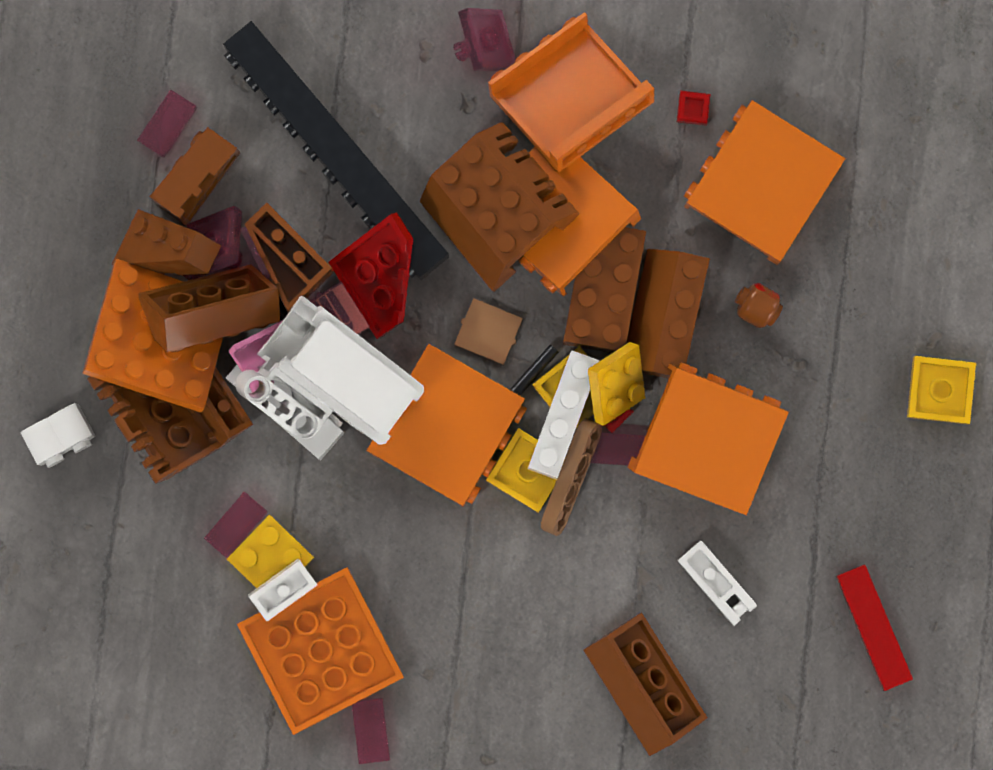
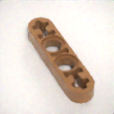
M585 418L578 425L542 517L541 529L543 531L558 536L564 530L602 433L601 424Z

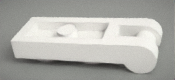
M701 540L677 560L733 626L741 621L739 617L746 611L751 612L757 607L752 598ZM735 594L740 601L731 608L726 601Z

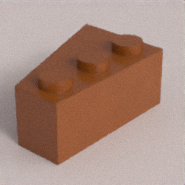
M209 127L204 132L199 131L190 143V149L184 156L179 157L169 174L149 196L158 207L186 227L240 155L237 147Z
M268 203L263 205L245 223L274 285L279 288V295L288 313L300 296L307 299L334 273L332 267Z
M138 209L112 265L116 259L163 275L165 273H176L178 275L208 274L221 245L197 231Z

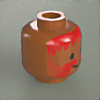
M754 283L749 288L743 287L735 299V303L739 304L737 308L738 316L756 328H763L766 325L772 326L783 308V305L780 304L779 294L761 283Z

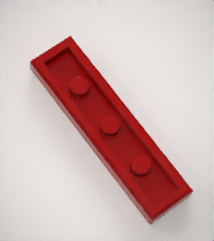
M863 564L837 575L836 579L883 691L913 680L866 565Z

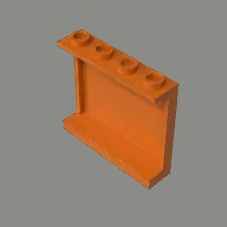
M585 12L577 18H570L565 22L562 29L554 35L545 36L536 48L529 53L524 52L519 55L514 64L505 70L497 71L488 82L490 97L558 173L654 103V87L647 80L642 83L588 25V17Z
M751 100L748 107L741 105L732 120L737 124L730 133L725 130L716 146L721 149L716 157L713 158L709 155L700 171L704 173V176L697 184L693 181L683 196L688 199L684 207L687 209L691 207L766 254L769 261L778 265L846 158Z
M534 147L529 152V157L534 158L549 176V180H552L556 185L554 191L542 198V201L545 202L555 196L564 194L568 200L567 203L570 202L579 214L565 229L561 230L556 226L551 229L518 261L529 273L535 270L543 278L540 282L552 294L558 291L564 297L567 294L564 288L628 224L634 227L641 220V216L633 204L581 157L558 173Z
M428 343L410 374L424 385V393L417 402L412 400L388 433L391 437L387 443L379 445L372 440L366 451L464 507L466 502L473 504L481 488L476 486L482 475L488 477L495 466L496 461L492 457L497 448L503 451L512 435L507 431L512 422L519 424L527 408L522 406L525 398Z
M683 362L680 363L679 367L669 364L668 368L672 370V373L637 458L631 457L627 468L636 474L747 516L789 412L780 407L782 402L767 395H764L763 400L752 396L753 390L739 384L736 385L735 389L724 385L725 379L711 373L708 374L707 378L696 374L697 368Z

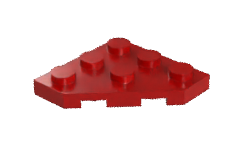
M397 212L390 214L328 261L376 339L385 336L403 323L405 316L413 237Z

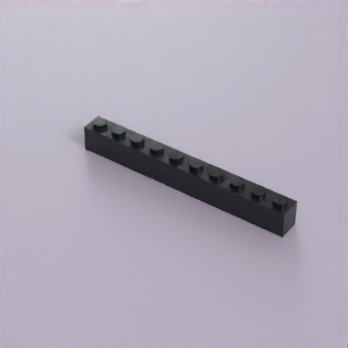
M252 21L223 43L227 51L224 55L226 60L235 70L240 66L247 74L243 78L244 81L254 92L260 90L266 97L263 103L274 116L278 112L286 121L282 125L294 139L299 136L306 144L302 149L313 162L318 159L325 168L322 170V173L332 185L336 182L340 184L345 190L341 195L352 208L357 205L362 210L364 215L361 219L370 230L390 214L398 213L413 237L409 272L411 278L417 275L420 280H423L449 258V253Z

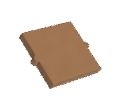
M473 298L466 317L461 319L462 327L454 345L504 365L512 345L516 344L515 337L523 318Z

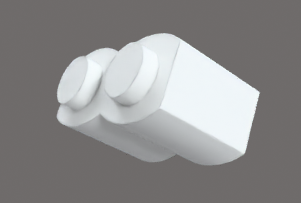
M77 403L59 410L48 418L20 432L37 465L42 466L46 464L48 468L64 460L62 455L73 449L75 453H78L92 445L89 440L96 437L81 407Z

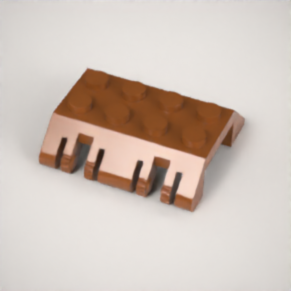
M504 122L476 133L430 176L419 201L493 292L517 272L512 265L555 226L561 230L565 229L579 214L570 202L567 203L568 200L564 194L555 196L545 202L542 201V198L554 191L556 185L552 180H549V176L534 158L529 157L530 154L526 149L515 152L507 157L504 155L512 151L519 142Z
M216 367L205 408L201 413L91 376L87 378L94 391L102 389L97 393L100 400L112 398L115 404L108 409L111 417L119 415L114 419V422L128 443L136 441L131 446L133 451L138 452L145 449L149 456L145 458L142 464L145 469L153 467L148 474L155 484L170 479L219 450L253 425Z

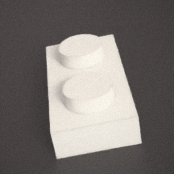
M298 558L249 593L248 597L264 619L269 621L316 587L317 583Z

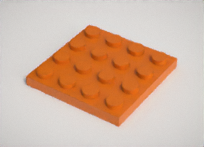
M116 259L113 263L82 374L201 413L205 408L223 337L214 339L207 344L188 346L178 352H166L153 338L139 300V293L184 281Z
M348 567L317 582L316 587L269 621H266L259 612L237 624L293 735L404 678Z

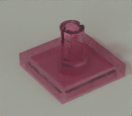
M466 8L458 12L465 40L455 43L453 47L454 50L461 49V51L455 53L459 61L471 58L474 71L505 70L514 64L516 59L502 10Z
M235 205L187 224V228L197 231L221 245L209 273L225 267L234 269L242 263L241 257L243 255L239 251L242 211ZM191 274L182 276H184L188 280H192L207 274Z

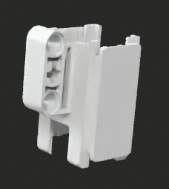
M303 296L299 297L290 312L257 353L258 356L266 361L258 372L254 370L243 371L238 375L235 384L237 392L298 438H312L330 414L334 412L379 445L387 443L391 437L388 433L412 400L417 402L424 393V385L323 307H316ZM254 380H258V389L253 393H248L249 384ZM277 380L288 388L292 393V397L271 381ZM269 396H272L281 403L278 409L267 401ZM302 416H306L304 426L296 429L297 420Z

